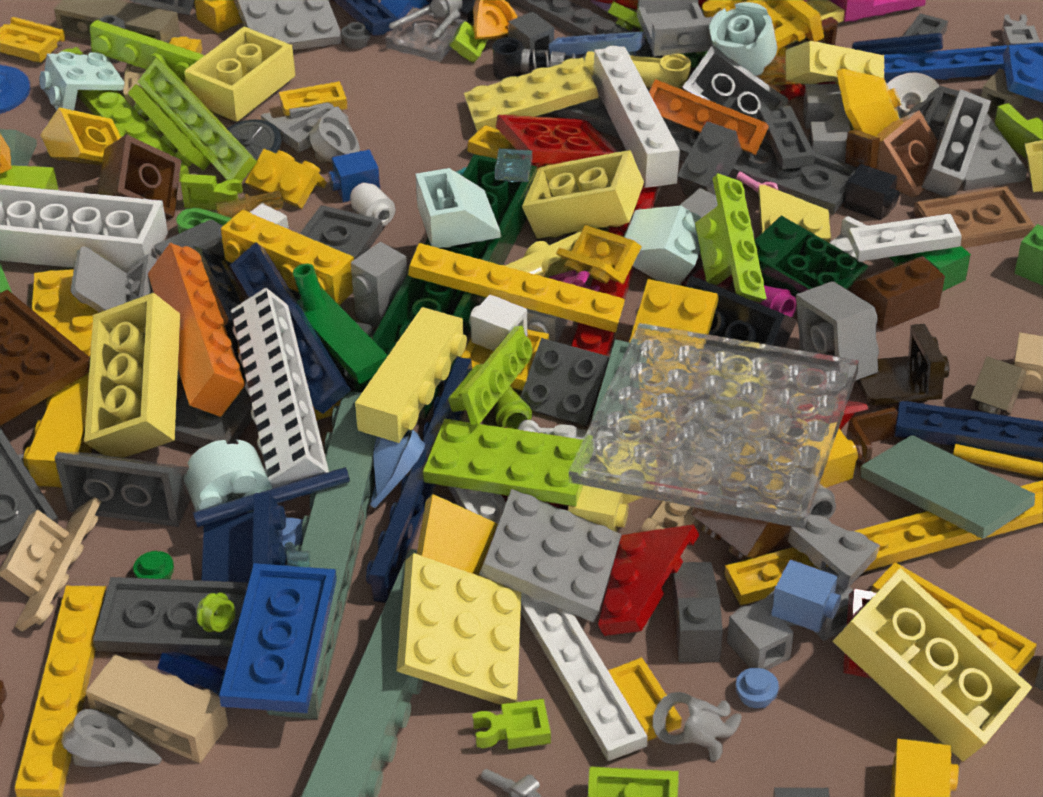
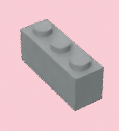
M961 89L959 90L948 110L921 188L944 197L956 194L966 176L991 103L990 100Z

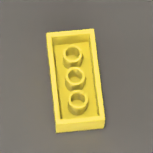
M155 293L93 315L84 442L104 456L125 458L175 441L180 313Z
M901 568L832 641L944 745H951V751L962 762L989 741L1032 688Z

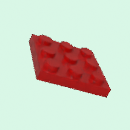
M499 114L497 116L496 128L529 165L542 167L546 166V164H558L618 152L586 120Z

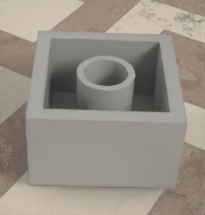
M833 281L796 294L801 359L840 386L878 372L877 357L879 355V347L876 342L877 314L874 306Z

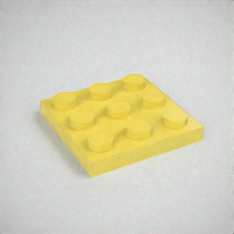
M413 553L405 560L397 672L499 705L516 702L521 592L495 581Z

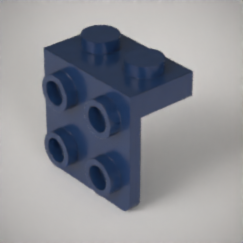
M270 492L254 493V512L244 513L204 525L202 581L249 583L254 563L285 566V549L282 543L283 530L286 527L285 510L282 505L279 506Z

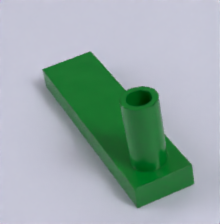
M312 264L297 266L293 270L301 299L297 302L324 347L359 384L372 378L388 355L323 288L321 289Z

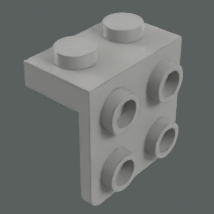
M82 246L76 254L71 293L80 302L89 305L98 312L154 293L148 272L157 259L148 254L126 273L88 247Z

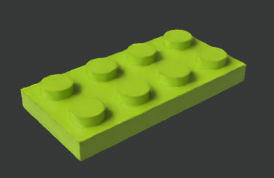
M444 419L424 467L423 478L425 483L507 496L514 489L531 495L540 501L577 506L593 457L594 441L484 424L472 425L470 422Z

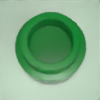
M163 551L146 552L134 562V575L136 578L171 579L174 572L173 559Z

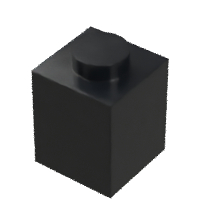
M860 164L847 182L844 208L881 220L888 209L893 210L897 204L900 193L899 190H896L898 176Z

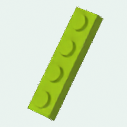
M99 20L94 21L90 25L92 52L101 53L106 57L146 70L154 59L158 58L165 62L180 80L185 83L184 71L205 56Z
M135 84L128 92L136 102L133 106L134 109L146 119L150 118L147 123L159 134L163 133L161 139L173 150L178 149L175 155L189 167L194 163L202 170H205L211 162L144 89Z

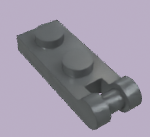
M782 106L779 110L770 111L769 108L758 109L757 119L769 125L766 137L781 169L813 166L815 154L792 107Z

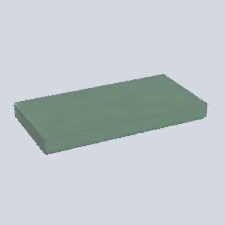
M913 435L861 465V477L982 539L1033 507L1035 503L1034 493Z

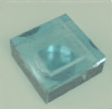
M499 149L495 165V180L529 182L533 152L530 150Z

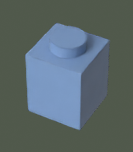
M789 560L775 587L771 616L819 632L826 617L833 619L837 612L841 595L835 593L838 576Z

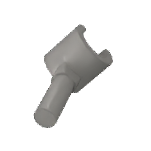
M484 769L481 774L482 779L502 788L509 793L510 797H541L535 791L540 786L539 782L530 774L518 782L507 779L488 769Z

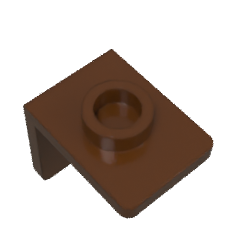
M894 407L852 417L848 421L846 438L851 440L857 448L858 460L856 463L860 470L861 465L871 460L873 450L871 443L894 436L898 414ZM860 445L862 447V455L858 448V446Z

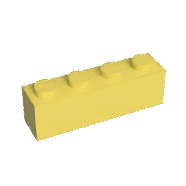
M424 307L420 309L355 402L358 431L400 443L406 432L415 427L420 411L424 405L431 403L435 389L440 381H444L448 377L451 364L457 356L460 357L464 353L467 337L463 335V318Z

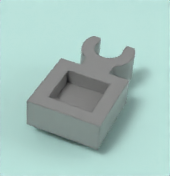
M1005 14L1002 26V38L1005 45L1041 43L1035 27L1026 26L1027 16L1025 14H1020L1019 21L1011 20L1009 14Z

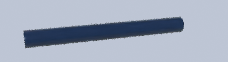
M346 467L263 492H270L278 504L348 483L350 478ZM254 494L193 512L197 528L254 511Z

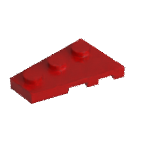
M694 524L621 535L598 622V627L604 636L640 632L643 630L664 595L661 589L670 573L678 572L683 563L680 556L686 546H693L699 537Z

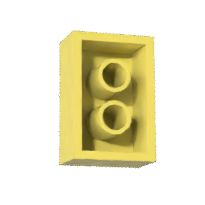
M243 27L184 71L186 86L210 111L238 122L295 77L292 45Z
M631 150L542 166L537 170L522 208L537 239L549 236L559 237L563 234L582 231L585 225L593 228L619 227L630 222L644 181Z

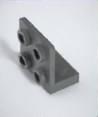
M541 338L521 398L531 408L532 412L586 427L590 422L610 357Z

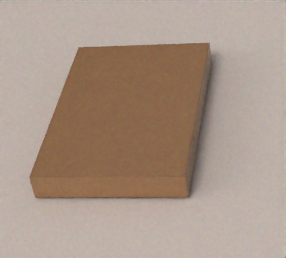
M1007 186L914 203L913 212L917 218L951 214L962 235L960 246L963 248L1024 238L1035 227Z

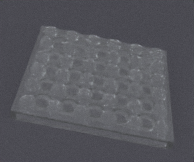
M639 323L569 469V483L804 529L858 374L859 360Z

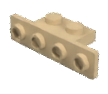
M93 497L77 508L65 529L39 510H36L27 518L0 569V576L30 597L15 625L21 632L35 623L41 625L51 614L54 608L51 601L54 595L66 584L69 575L66 573L69 565L83 551L84 545L81 544L83 537L93 529L98 521V516L95 515L101 504L98 498Z

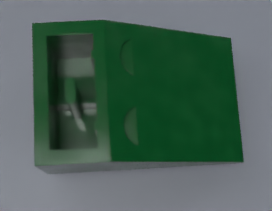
M782 215L754 240L764 286L789 290L795 298L796 294L832 281L847 290L868 269L867 264L861 261L858 262L855 257Z

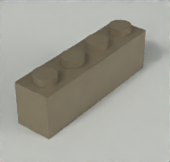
M62 0L54 8L58 29H62L64 35L91 41L90 25L106 15H113L122 19L126 30L169 43L172 37H181L177 12L121 0Z

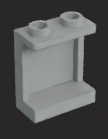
M638 0L637 18L654 56L709 51L712 46L709 26L713 17L704 18L698 5V0Z

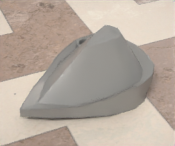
M339 106L326 112L314 124L310 132V143L315 150L316 159L320 162L332 163V157L360 151L357 137Z
M95 709L80 711L74 720L66 726L62 734L63 747L72 754L75 765L102 767L122 762L160 764L162 760L145 741L113 716Z

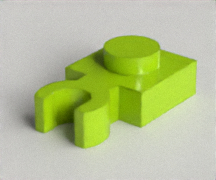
M544 699L501 704V715H495L489 711H479L472 714L474 729H489L476 732V746L478 748L492 747L499 740L504 739L507 741L508 749L551 744V731Z

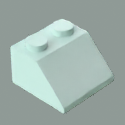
M682 206L635 210L624 234L625 238L634 240L642 246L632 266L657 281L680 285L695 266L700 253L695 222L701 219V217Z

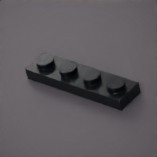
M193 246V249L201 256L221 317L224 320L227 334L229 337L236 339L232 329L234 321L231 310L243 303L245 299L224 256Z

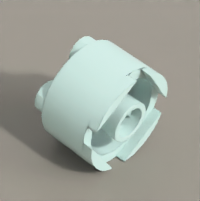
M741 2L735 4V9L726 12L724 8L713 17L709 26L710 36L714 47L757 76L764 71V67L773 60L777 52L773 22L762 5L752 2Z
M219 440L205 445L191 456L187 463L189 469L186 474L184 473L183 479L196 511L272 489L258 453L251 444L241 440H237L239 444H227L226 440Z

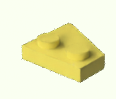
M759 185L758 199L761 234L782 215L830 243L829 210L767 185Z

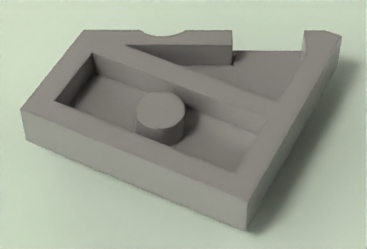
M809 513L803 516L791 528L788 542L799 552L806 554L810 561L819 569L826 568V565H828L838 573L837 584L846 590L876 559L880 547L879 544L868 540L862 533L845 530L832 524L823 516L811 515Z

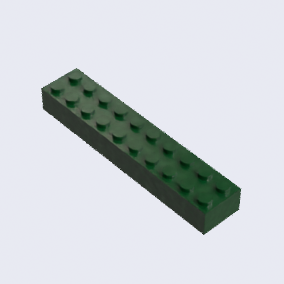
M474 154L462 176L485 191L500 229L501 237L482 242L442 247L440 249L504 265L527 219L522 205L537 173V166ZM427 238L424 244L431 246L429 238ZM407 274L372 340L389 355L422 307L463 318V335L467 337L471 330L469 325L470 314L487 297L413 278ZM372 378L361 384L354 379L355 392H363ZM443 380L436 387L431 403L424 405L418 418H427L444 384Z

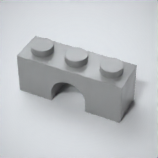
M805 84L803 116L805 129H810L808 142L813 152L845 163L847 132L854 130L845 113L839 84Z
M829 566L822 569V571L838 576ZM836 583L835 593L841 595L837 612L833 619L826 617L819 632L814 631L823 641L840 633L846 627L849 593L853 590L851 587L846 590ZM774 591L751 606L739 608L729 618L727 643L749 668L769 670L790 659L794 632L790 626H796V624L771 616Z

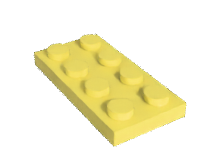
M583 57L568 59L559 65L549 68H537L531 73L519 77H507L501 82L492 85L477 86L471 91L464 93L477 132L484 125L495 129L498 114L536 117L599 98L596 84Z

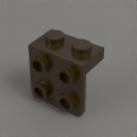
M913 324L910 326L908 356L877 359L878 372L857 380L867 402L871 405L889 406L902 401L925 403L928 400L942 399L944 378H948L950 372L947 356H943L940 352L938 340L936 337H932L926 324Z

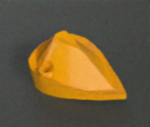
M506 0L475 1L473 7L475 39L489 40L508 36V21L518 17Z

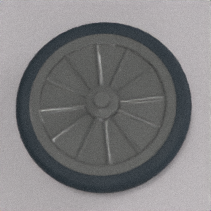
M260 119L244 120L227 128L256 161L263 149L276 153L281 146L282 139L278 128L268 121Z

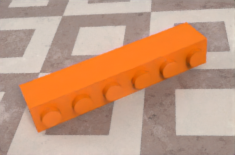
M170 242L148 272V277L153 292L180 313L178 371L189 405L221 417L246 384L200 254L191 247H180Z

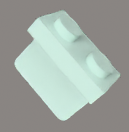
M70 52L47 54L45 69L41 71L39 78L41 89L45 91L51 105H54L56 110L59 107L74 110L78 90H123L125 82L105 55L96 52L89 53L88 55H76Z

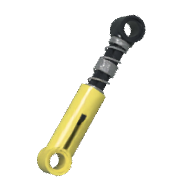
M501 38L493 43V74L502 80L512 76L519 77L523 72L530 73L531 70L537 68H549L559 65L565 60L582 57H576L574 53L572 56H566L565 52L552 51L551 54H548V51L545 53H535L534 49H526L521 41L515 38ZM587 51L583 59L590 74L593 76L594 52ZM672 54L665 55L662 58L630 55L646 88H651L656 79L682 89L690 77L691 60L685 55Z

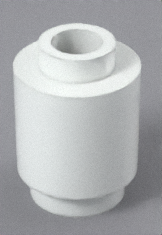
M361 183L352 190L350 195L351 206L357 214L381 219L382 227L392 220L395 214V205L376 185Z

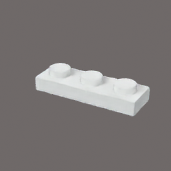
M951 214L849 229V241L858 262L960 247L962 238Z

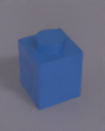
M370 149L332 157L333 171L328 172L329 182L332 191H338L342 202L350 201L352 190L361 183L374 184L380 189L379 168Z

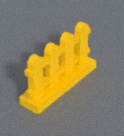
M708 0L702 6L704 16L708 18L714 17L724 8L726 12L732 10V8L735 9V4L744 1L762 5L773 22L777 42L776 54L779 53L778 49L794 40L800 42L805 39V36L810 41L815 42L824 38L820 13L803 0Z

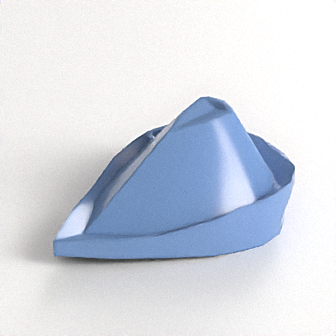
M408 430L400 443L381 437L376 438L373 451L376 482L370 503L372 507L375 508L394 489L421 456L425 443L421 441L414 430Z

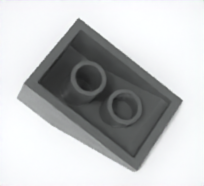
M713 45L682 87L684 91L757 119L758 109L769 108L770 111L779 110L780 107L786 106L789 101L785 96L727 57Z

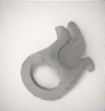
M673 692L665 696L656 706L653 714V728L661 741L671 745L696 743L708 749L710 761H717L723 750L722 744L715 738L731 737L738 729L742 716L741 714H733L724 723L720 717L728 716L730 713V705L727 701L722 700L719 706L715 707L689 694ZM685 703L689 707L690 717L685 722L684 732L673 736L667 731L665 726L667 713L674 705Z

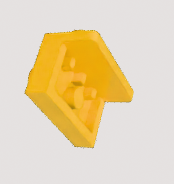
M263 149L256 165L245 181L249 187L300 209L304 207L315 185L325 188L327 184L326 180L319 174L320 168L308 161H303L300 164L295 162V159L284 151L278 150L274 153Z
M585 225L572 251L559 247L556 254L566 261L564 267L570 271L575 270L577 274L580 271H588L592 278L607 284L610 279L623 284L642 246L634 240Z

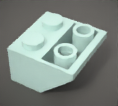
M450 168L415 174L417 207L431 246L437 248L451 247L453 245L482 242L501 237L500 229L485 191Z

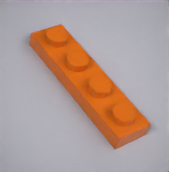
M656 79L649 91L663 119L698 133L702 131L706 121L737 132L741 149L755 156L769 127L763 121Z

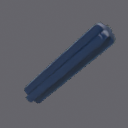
M940 33L856 41L852 43V49L879 55L934 51L943 49V36Z

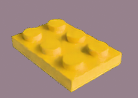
M651 279L647 280L629 343L651 348L641 386L678 391L680 396L691 397L718 303L717 293Z

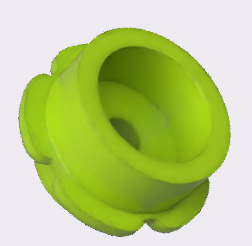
M221 592L208 594L200 601L197 607V623L203 626L206 632H222L232 624L235 617L234 604Z

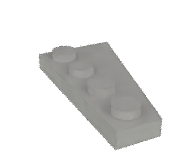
M988 114L985 117L962 183L964 191L1020 182L1026 179L1027 169Z

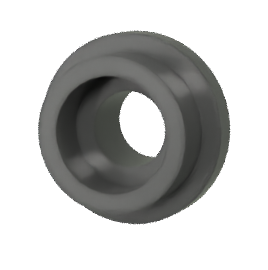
M352 22L342 28L341 37L347 47L359 49L367 46L368 41L371 39V33L365 29L364 24Z

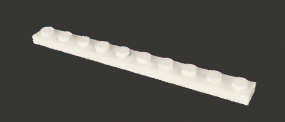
M448 486L460 507L498 524L506 504L500 494ZM521 593L520 612L607 761L647 747V734L574 614Z

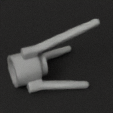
M433 0L431 5L390 23L389 28L394 29L433 11L436 16L446 18L432 34V38L437 39L454 20L461 16L459 10L462 8V0Z

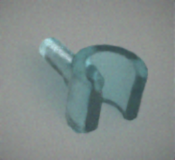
M287 542L284 546L287 566L310 567V552L296 551L294 543Z

